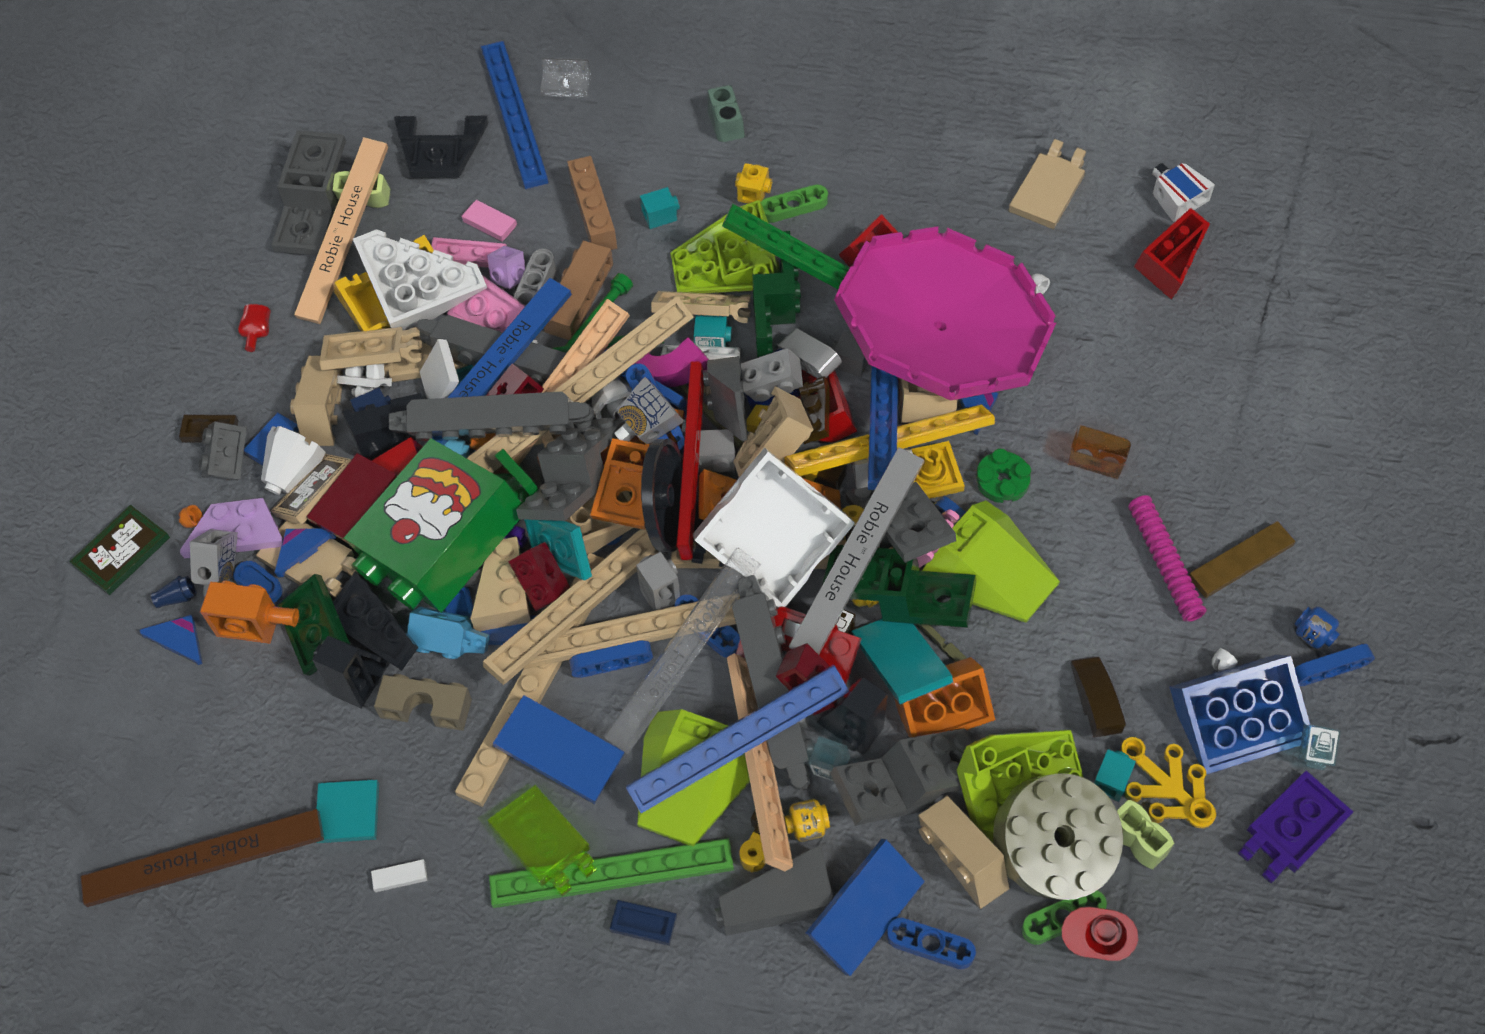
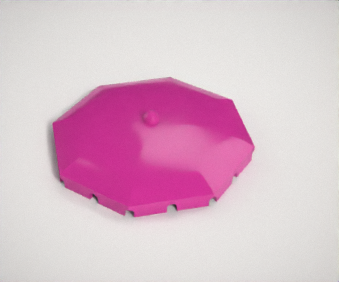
M938 226L911 230L904 239H902L903 234L898 232L873 236L870 243L866 240L854 261L853 267H850L840 284L834 301L869 365L948 400L1028 386L1056 323H1054L1055 314L1042 293H1037L1035 296L1036 284L1023 263H1020L1017 267L1014 264L1015 256L987 244L983 250H979L975 247V239L947 228L945 233H938Z

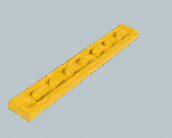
M981 404L898 426L897 449L898 447L904 449L995 424V416ZM869 434L784 457L785 464L799 476L869 458Z

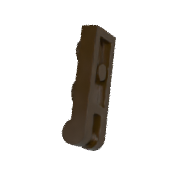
M823 376L810 384L804 382L803 387L799 388L801 402L813 427L810 437L803 442L804 444L829 437L830 388L827 378Z

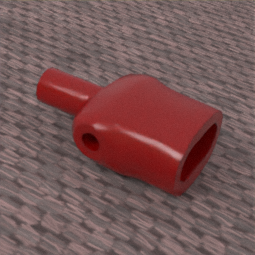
M259 304L244 306L238 331L242 337L247 338L245 350L248 352L255 351L257 338H263L269 334L271 310L267 306Z

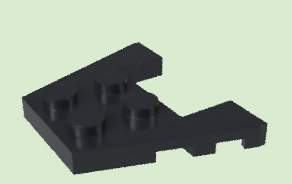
M394 116L411 178H459L488 126L487 116H465L463 135H416V116Z

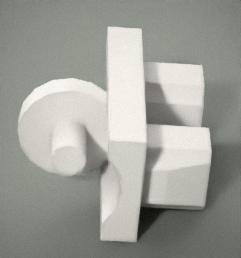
M384 364L366 365V376L363 375L364 366L345 368V375L337 376L338 384L357 385L351 391L355 398L372 391L373 387L392 386V378H384Z

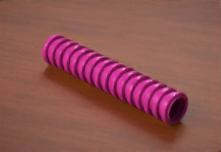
M1142 495L1133 499L1129 503L1128 508L1132 511L1131 514L1139 526L1138 529L1142 533L1143 539L1146 540L1147 547H1150L1149 551L1153 554L1154 561L1157 562L1156 566L1160 569L1161 576H1164V582L1168 584V590L1172 591L1171 596L1175 599L1176 606H1179L1178 611L1182 614L1183 621L1190 622L1201 618L1207 609L1202 605V599L1198 598L1199 593L1195 590L1194 583H1191L1192 579L1187 575L1188 571L1184 568L1183 561H1180L1181 557L1177 553L1176 547L1173 546L1172 539H1169L1170 535L1166 531L1165 525L1162 524L1163 521L1159 517L1158 511L1155 510L1156 507L1152 503L1151 497Z

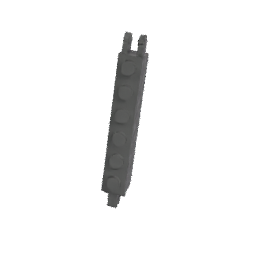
M450 315L442 317L439 322L425 318L419 320L417 324V329L420 331V340L424 344L426 343L433 348L438 339L447 340L452 359L458 360L465 365L473 366L477 364L502 334V332ZM531 342L515 361L514 365L540 386H543L566 353Z
M563 392L411 400L407 405V410L389 414V430L408 433L415 437L417 441H428L435 436H442V439L446 440L459 439V435H469L470 438H485L486 434L496 433L498 437H510L512 432H523V435L533 436L539 435V431L547 430L551 434H564L566 429H574V423H584L585 421L590 422V420H593L595 413L588 404L573 402Z
M751 575L738 580L740 599L735 601L732 609L758 708L789 690L775 677L786 655L781 645L785 643L784 633L781 626H776L774 616L778 615L774 599H769L762 591L756 576ZM807 718L802 719L767 740L773 765L785 772L788 771L792 786L801 791L808 789L811 779L809 778L808 765L813 764L812 756L816 755L813 741L811 738H806L804 727H808Z

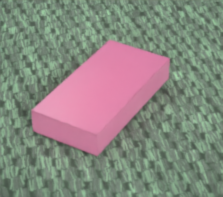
M478 200L462 215L463 222L502 242L517 226L515 219Z

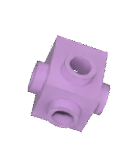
M503 246L487 255L490 281L492 283L500 285L505 289L514 288L520 283L525 271L523 251Z

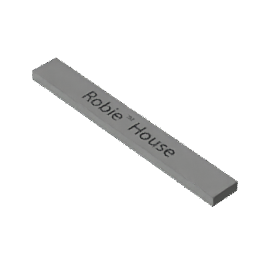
M898 447L790 643V649H795L808 643L820 654L922 468L924 459Z

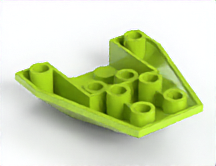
M760 200L740 206V208L768 223ZM726 215L670 252L677 292L689 293L753 291L752 274L781 273L778 257L722 227Z
M986 500L969 508L952 528L956 533V541L939 548L934 554L933 559L922 570L976 575V587L972 605L1025 623L1028 622L1060 583L1010 517Z
M683 709L655 712L644 736L641 777L723 730L728 725ZM745 753L645 812L640 813L638 809L637 826L694 847L750 783Z
M1071 730L989 735L966 746L957 768L969 818L993 844V827L997 811L1011 793L1010 791L1017 785L1028 779L1050 774L1064 773L1084 778Z

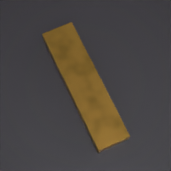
M1277 521L1189 574L1192 579L1191 582L1194 583L1205 598H1208L1294 546L1296 541Z

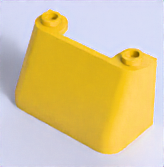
M425 235L413 240L414 243L419 244V249L433 253L434 249ZM367 271L359 276L357 274L353 275L352 281L348 280L345 276L334 282V293L361 331L391 328Z

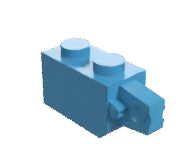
M418 607L410 612L407 633L417 644V652L442 653L443 657L449 659H457L465 653L484 654L488 650L490 636L472 629V621L467 616L448 612L441 613L438 610Z

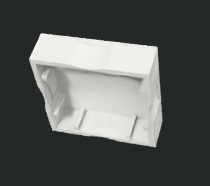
M764 447L696 529L693 537L698 544L726 566L735 569L744 577L755 575L762 591L769 599L773 598L776 606L779 608L787 606L807 582L816 565L833 551L855 522Z

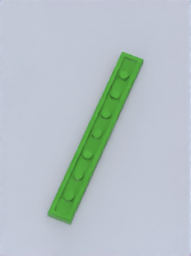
M728 838L696 843L694 847L683 845L490 875L491 904L493 908L734 871L730 841Z

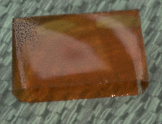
M1080 425L1079 432L1077 428L1072 442L1068 464L1119 479L1127 460L1131 443L1126 438ZM1080 449L1089 450L1093 456L1086 455L1077 451ZM1113 457L1119 464L1103 460V458Z

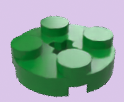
M996 449L992 454L984 457L978 465L976 479L979 491L987 499L997 503H1003L1004 500L1017 501L1028 491L1031 481V467L1020 456L1007 452L1004 449ZM999 473L1007 474L1010 480L1003 479L1000 481L998 479Z

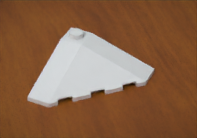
M377 229L353 238L391 328L402 327L403 330H409L417 327L419 320L425 318L433 320L487 288L482 274L475 263L467 261V264L464 265L452 261V255L434 250L433 253L419 249L420 246L417 243L400 238L399 242L386 238V233Z

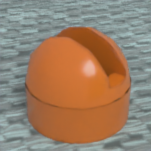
M196 505L187 506L179 512V523L185 528L196 527L203 514Z

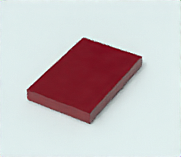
M357 453L307 515V518L310 522L347 542L344 537L395 480L397 475Z

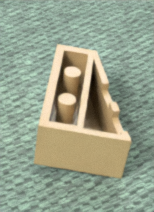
M308 356L306 365L301 369V380L296 384L295 399H292L290 403L291 414L295 415L299 433L306 437L305 441L309 445L313 441L319 446H334L335 437H333L331 428L332 425H337L338 416L333 415L335 404H340L343 384L337 383V376L344 375L343 369L321 370L320 356Z
M776 386L771 392L775 396L767 411L761 410L759 417L762 418L755 433L749 432L747 440L744 441L733 461L739 477L764 447L785 464L784 457L794 454L800 445L810 437L813 427L799 398Z
M517 537L503 539L484 562L471 615V621L475 630L485 631L531 621L528 596L508 562L522 554Z
M948 796L918 815L921 825L919 829L921 837L928 845L931 844L942 861L953 872L980 909L1009 890L1004 855Z

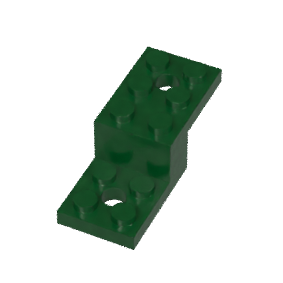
M781 258V273L752 274L757 358L773 353L771 325L796 324V313H800L798 268Z
M837 545L830 553L823 583L844 545ZM877 548L850 599L879 601L883 621L968 628L976 587V575L919 571L917 558L904 562L895 549ZM943 595L951 597L947 602L941 603L936 601V599Z

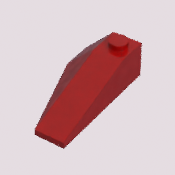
M801 369L803 383L808 382L810 384L816 382L817 378ZM835 370L826 377L830 388L829 437L820 439V441L832 443L857 432L851 410ZM798 390L795 392V397L801 400V394Z

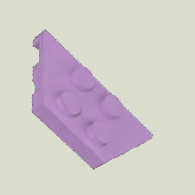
M263 498L216 503L209 506L180 549V554L184 559L190 558V541L210 529L238 532L236 552L281 547L283 537Z

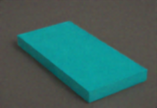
M880 619L852 631V635L862 638L859 645L860 649L899 704L953 683L952 674L913 623L888 622Z

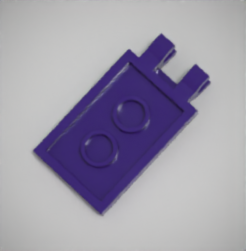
M1305 771L1249 826L1247 831L1253 837L1244 844L1238 854L1248 862L1261 848L1274 860L1262 874L1265 879L1272 883L1287 867L1295 873L1353 814V811L1308 771Z

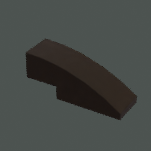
M1100 657L1071 661L1070 664L1084 715L1088 716L1093 738L1123 733L1126 726L1123 712L1111 679Z

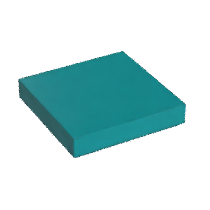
M378 780L318 783L317 810L320 812L324 840L316 843L377 840Z

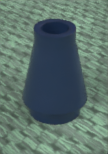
M178 576L156 592L151 593V599L156 608L189 602L192 597L196 596V588L189 576Z

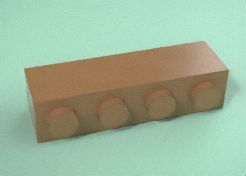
M587 156L567 161L570 181L589 242L610 248L611 250L617 249L615 229L592 157Z
M583 240L580 248L574 251L572 262L569 268L564 269L562 281L560 282L561 285L571 291L572 295L544 327L545 333L570 340L580 328L613 266L610 248Z

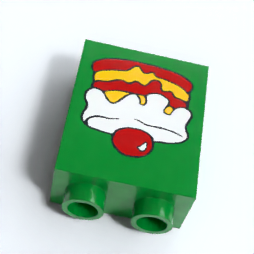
M430 438L344 537L348 544L359 554L351 566L375 586H378L385 577L392 580L393 582L387 587V590L411 610H414L421 601H424L442 613L520 520L516 509L522 503L505 480Z

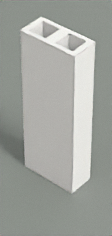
M424 859L371 871L375 892L428 881Z

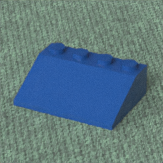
M1276 654L1169 687L1177 716L1199 764L1205 768L1206 774L1309 743L1311 725L1291 656Z

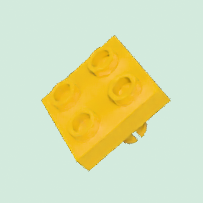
M949 441L912 449L914 455L924 459V464L914 482L918 483L929 499L964 491L965 485Z

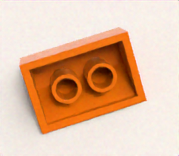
M972 657L946 665V668L952 674L953 683L902 704H899L894 697L897 711L909 738L964 728L968 730L995 720L984 669Z

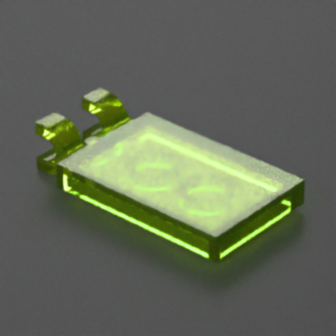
M536 785L487 820L492 830L538 883L543 886L550 881L562 897L572 890L571 885L568 883L569 878L563 872L565 868L574 862L586 878L596 871L592 864L594 860L587 853L590 850L589 843Z

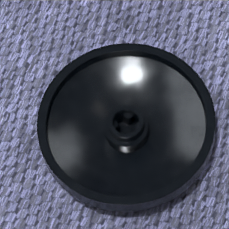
M656 439L652 441L645 455L641 478V503L644 522L649 539L654 548L659 552H675L678 550L677 538L683 458L678 446L671 439Z

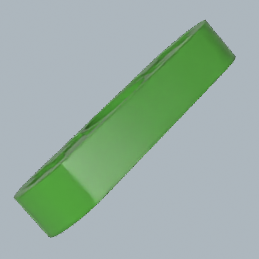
M812 185L765 198L761 201L768 223H774L823 209L828 203V191L822 185ZM796 200L800 203V205L797 207H790L789 205H787V203L789 201Z
M1097 890L1085 897L1062 900L1036 911L1025 918L1022 925V935L1027 942L1034 945H1039L1061 936L1063 924L1059 923L1055 916L1058 910L1065 909L1071 913V911L1084 907L1088 898L1091 902H1098L1097 908L1106 909L1107 902L1105 896ZM1046 915H1048L1050 925L1042 929L1041 935H1038L1037 932L1031 933L1029 931L1032 922H1035L1037 926L1043 925L1047 922L1048 918Z

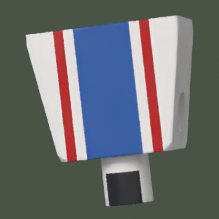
M1161 163L1152 172L1157 178L1153 195L1173 222L1177 221L1190 208L1195 210L1210 201L1215 185L1187 164H1180L1170 170L1164 163Z

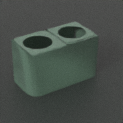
M728 85L709 89L708 114L717 140L727 142L745 138L743 118L732 86ZM724 107H732L736 110V116L732 119H724L720 116L719 112Z

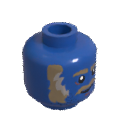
M1320 606L1313 609L1308 607L1295 622L1297 636L1315 649L1321 648L1324 644L1330 647L1340 635L1336 631L1339 621Z

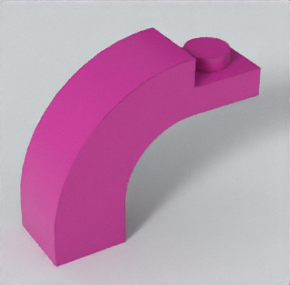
M688 337L672 352L662 356H653L648 353L635 364L645 365L654 379L664 386L677 387L689 383L691 361H700L703 370H707V360L709 358Z

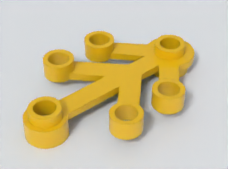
M1129 737L1123 741L1120 751L1126 753L1130 759L1135 760L1136 764L1159 784L1141 785L1138 782H1131L1127 785L1124 792L1127 800L1138 802L1141 798L1176 799L1182 805L1165 807L1161 803H1153L1147 813L1151 822L1161 823L1164 819H1187L1196 828H1207L1213 824L1216 818V810L1213 804L1206 800L1204 779L1206 777V770L1202 765L1193 764L1187 771L1186 777L1192 783L1193 797H1191L1183 789L1181 765L1183 749L1179 745L1170 744L1164 752V759L1169 763V777L1145 755L1146 748L1142 740L1136 737ZM1132 749L1137 755L1131 756L1126 750ZM1169 751H1176L1179 757L1174 758L1170 756ZM1191 771H1198L1201 777H1194ZM1134 788L1138 790L1139 795L1133 796L1129 789ZM1153 809H1158V810H1160L1161 813H1162V816H1161V817L1155 816V815L1152 813V810H1153ZM1195 811H1202L1205 817H1197Z

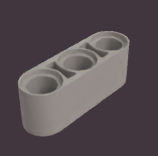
M538 249L530 257L514 294V298L525 306L549 278L555 279L556 267L553 253L550 250Z
M797 328L776 345L778 351L789 348L800 358L801 369L815 378L829 376L842 363L839 355L831 347Z

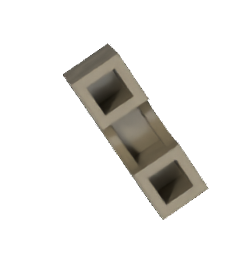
M394 674L393 676L383 675L374 708L380 718L408 722L414 707L419 704L428 703L433 705L431 718L436 727L464 731L472 698L468 688L459 683L452 682L446 685L428 678H423L420 681L410 679L401 674Z

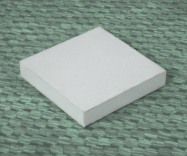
M437 340L420 370L427 399L448 398L459 383L447 340Z

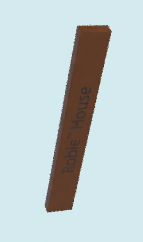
M317 809L82 875L83 905L91 907L324 840L320 812Z

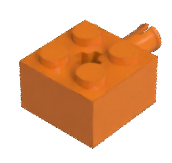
M210 581L200 611L216 637L267 644L271 643L276 624L295 627L299 619V610L297 608L275 606L263 587L255 584L241 586L231 581H222L221 583Z

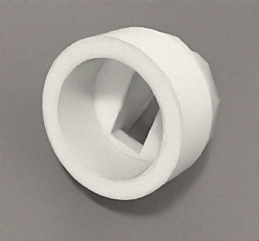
M1042 274L1031 275L1036 284L1035 295L1037 293H1042L1043 295L1050 285V280Z
M1222 648L1212 658V667L1218 672L1233 668L1238 664L1236 658Z

